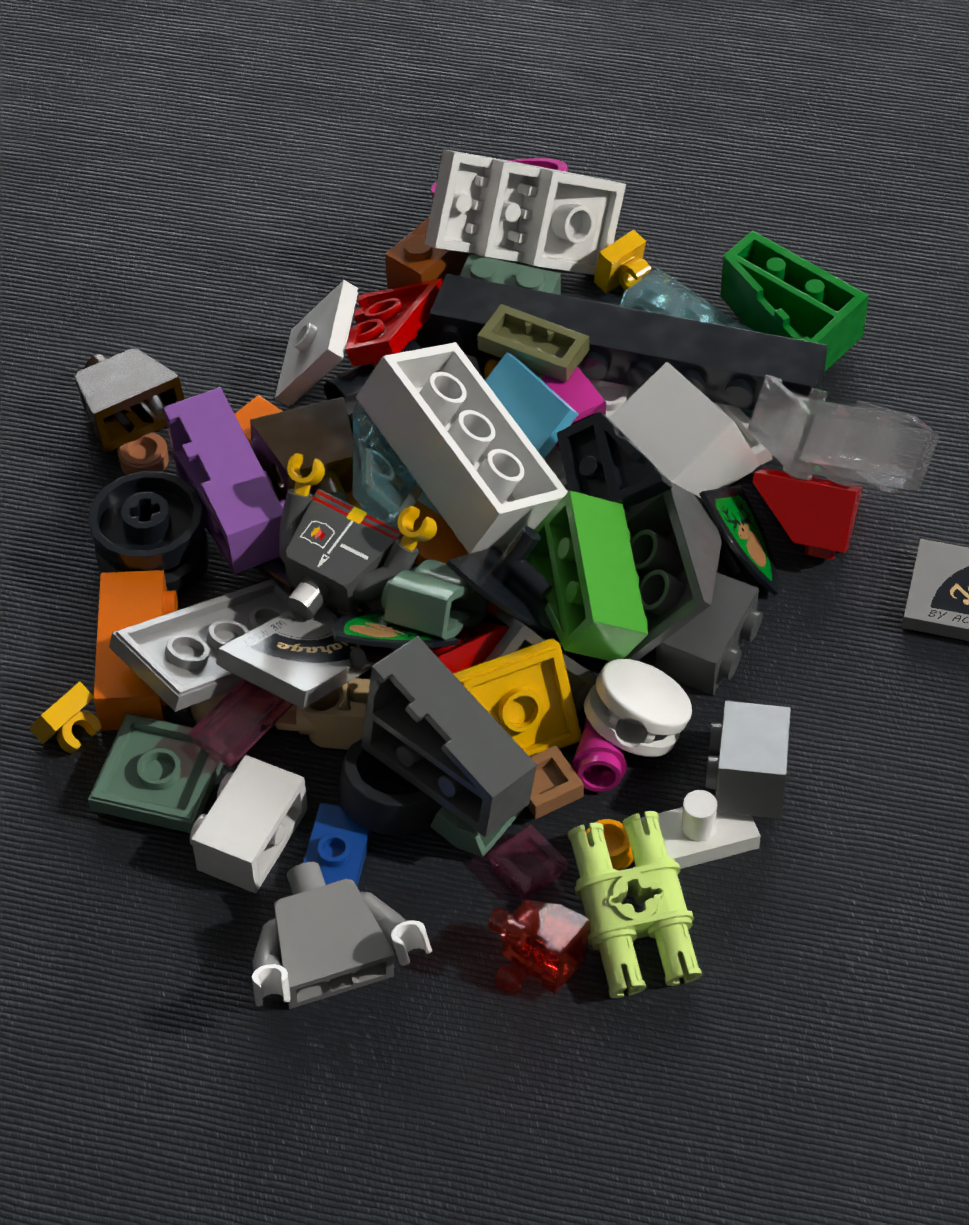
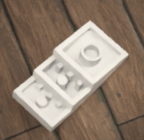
M443 149L425 245L440 249L474 253L488 258L523 262L537 267L595 275L599 252L614 243L626 184Z

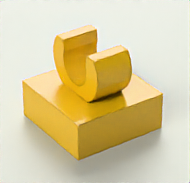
M632 230L601 250L598 255L594 283L605 293H608L620 284L632 296L645 289L648 283L641 277L651 270L650 265L643 259L646 240L636 231Z
M78 682L47 709L29 729L42 744L57 732V739L61 748L73 754L81 746V743L72 734L73 725L82 726L91 736L97 733L102 726L94 714L82 711L94 696L81 682Z

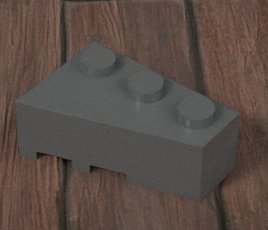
M418 636L372 666L361 747L484 837L488 836L529 805L537 767L536 763Z

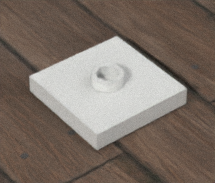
M343 280L291 329L275 394L276 400L288 407L293 405L343 359L358 295L357 287Z

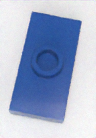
M320 803L303 863H318L326 885L343 879H352L358 887L372 831L362 828L349 818L342 806Z

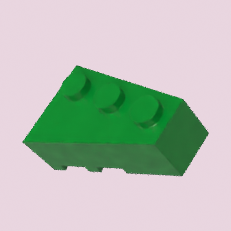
M753 230L723 255L720 297L751 331L828 345L825 371L863 337L869 297L866 293Z

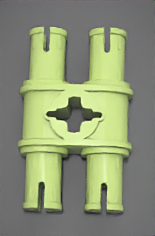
M645 811V820L642 822L639 813L623 820V826L627 832L636 865L630 869L621 871L613 869L604 836L603 824L589 823L591 832H588L587 835L584 824L571 829L567 833L580 874L574 889L576 895L581 897L590 930V934L587 936L588 943L592 945L594 950L600 951L611 998L624 997L623 990L626 988L628 989L629 996L646 989L633 941L638 938L649 936L656 939L666 976V985H680L679 978L683 977L686 984L702 976L688 931L693 926L692 921L694 917L692 911L687 910L678 878V874L681 871L679 863L675 862L674 858L668 857L658 822L659 816L655 811ZM633 895L636 903H645L642 912H635L632 904H624L626 896Z

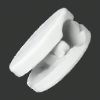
M616 659L606 663L596 679V684L592 686L585 698L584 711L593 728L613 745L639 756L658 757L670 752L676 744L680 732L686 727L691 718L692 705L682 687L661 670L632 659Z

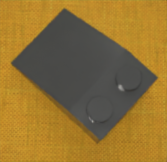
M671 482V489L637 504L625 514L627 528L631 536L630 543L635 568L639 576V589L644 614L647 618L648 635L626 656V659L638 661L711 606L722 543L720 534L702 498Z

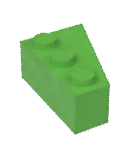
M569 490L534 529L541 539L526 561L554 585L546 596L549 603L544 610L564 651L607 661L624 659L648 635L647 618L644 614L639 589V576L635 568L630 543L631 536L627 528L624 507L620 503Z

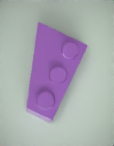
M221 387L163 407L178 477L184 479L197 491L203 507L205 526L234 574L279 558V528L285 501H279L276 497L272 482L266 471H263Z

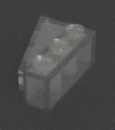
M766 375L747 431L784 465V472L804 480L812 479L813 475L825 476L837 484L849 487L855 486L856 481L869 483L874 488L888 493H897L898 488L914 491L920 490L940 436L917 416L856 400L855 406L826 402L827 391L811 388L809 396L790 392L783 386L782 379Z

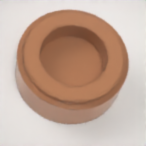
M154 432L118 448L120 467L127 475L141 471L162 472L169 462L166 441Z

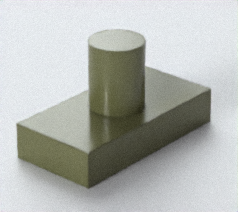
M500 304L477 335L478 350L503 358L506 352L517 357L539 378L548 375L563 382L568 381L589 351V336Z

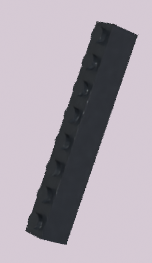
M452 274L445 275L430 311L431 347L456 342L466 355L500 361L502 358L478 350L477 335L500 304L589 336V351L578 365V368L589 379L640 388L668 362L714 403L782 415L784 417L812 421L824 380L828 345Z

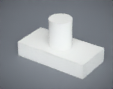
M695 790L688 793L684 798L683 807L658 813V822L668 857L674 858L675 862L679 863L680 869L755 850L760 845L761 836L753 817L717 812L716 798L705 790Z

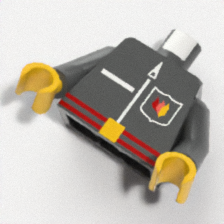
M296 453L290 457L287 464L288 475L296 482L294 489L287 491L279 528V556L285 564L287 581L294 587V590L286 599V604L294 614L306 620L312 619L323 603L343 613H352L363 603H370L381 598L384 587L389 579L394 578L404 570L411 569L419 553V550L416 548L418 542H426L435 536L437 531L436 522L434 519L426 517L421 527L414 532L413 525L420 514V509L409 506L404 508L398 517L397 528L320 489L313 496L309 493L310 487L322 481L325 475V468L323 463L315 458L310 475L302 478L300 467L303 463V455Z

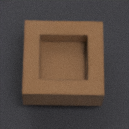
M556 745L530 757L537 767L527 808L535 819L584 796L583 782Z

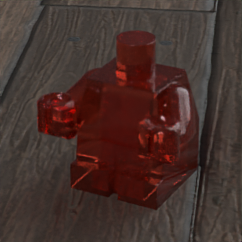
M525 900L513 914L497 907L489 918L488 928L499 933L500 939L503 940L502 955L512 962V968L505 965L498 970L496 979L499 981L495 982L496 987L516 995L521 989L524 980L528 976L533 975L542 981V988L556 994L585 961L590 919L560 904Z

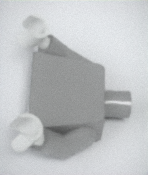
M306 862L299 864L287 872V878L293 895L281 898L274 903L275 918L264 924L252 961L256 1006H263L262 999L265 996L280 994L283 996L284 1003L287 1002L289 1009L394 977V952L392 948L395 949L398 961L402 966L410 963L407 953L410 950L420 948L424 949L426 954L432 952L425 926L420 921H407L371 892H360L352 879H343L326 885L318 863Z

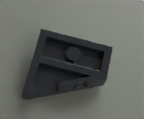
M601 412L557 432L567 485L570 491L623 504L624 510L672 488L671 481Z

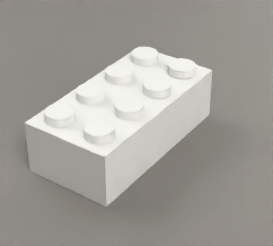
M456 342L383 356L356 396V399L370 416L372 422L383 434L401 462L407 467L469 554L512 543L523 526L535 529L568 493Z

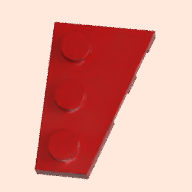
M442 279L359 295L357 301L360 309L354 312V319L357 325L350 328L345 348L352 367L372 364L373 367H376L383 356L400 353L410 341L414 340L418 336L417 332L430 319V311L443 283Z

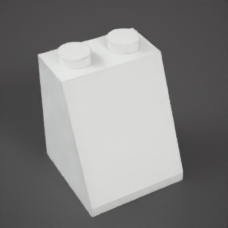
M668 362L609 417L671 482L700 498L699 493L702 491L727 488L753 472L760 465L734 420ZM634 505V506H632V507L626 509V511H627V512L630 511V510H631L633 507H635L636 505Z

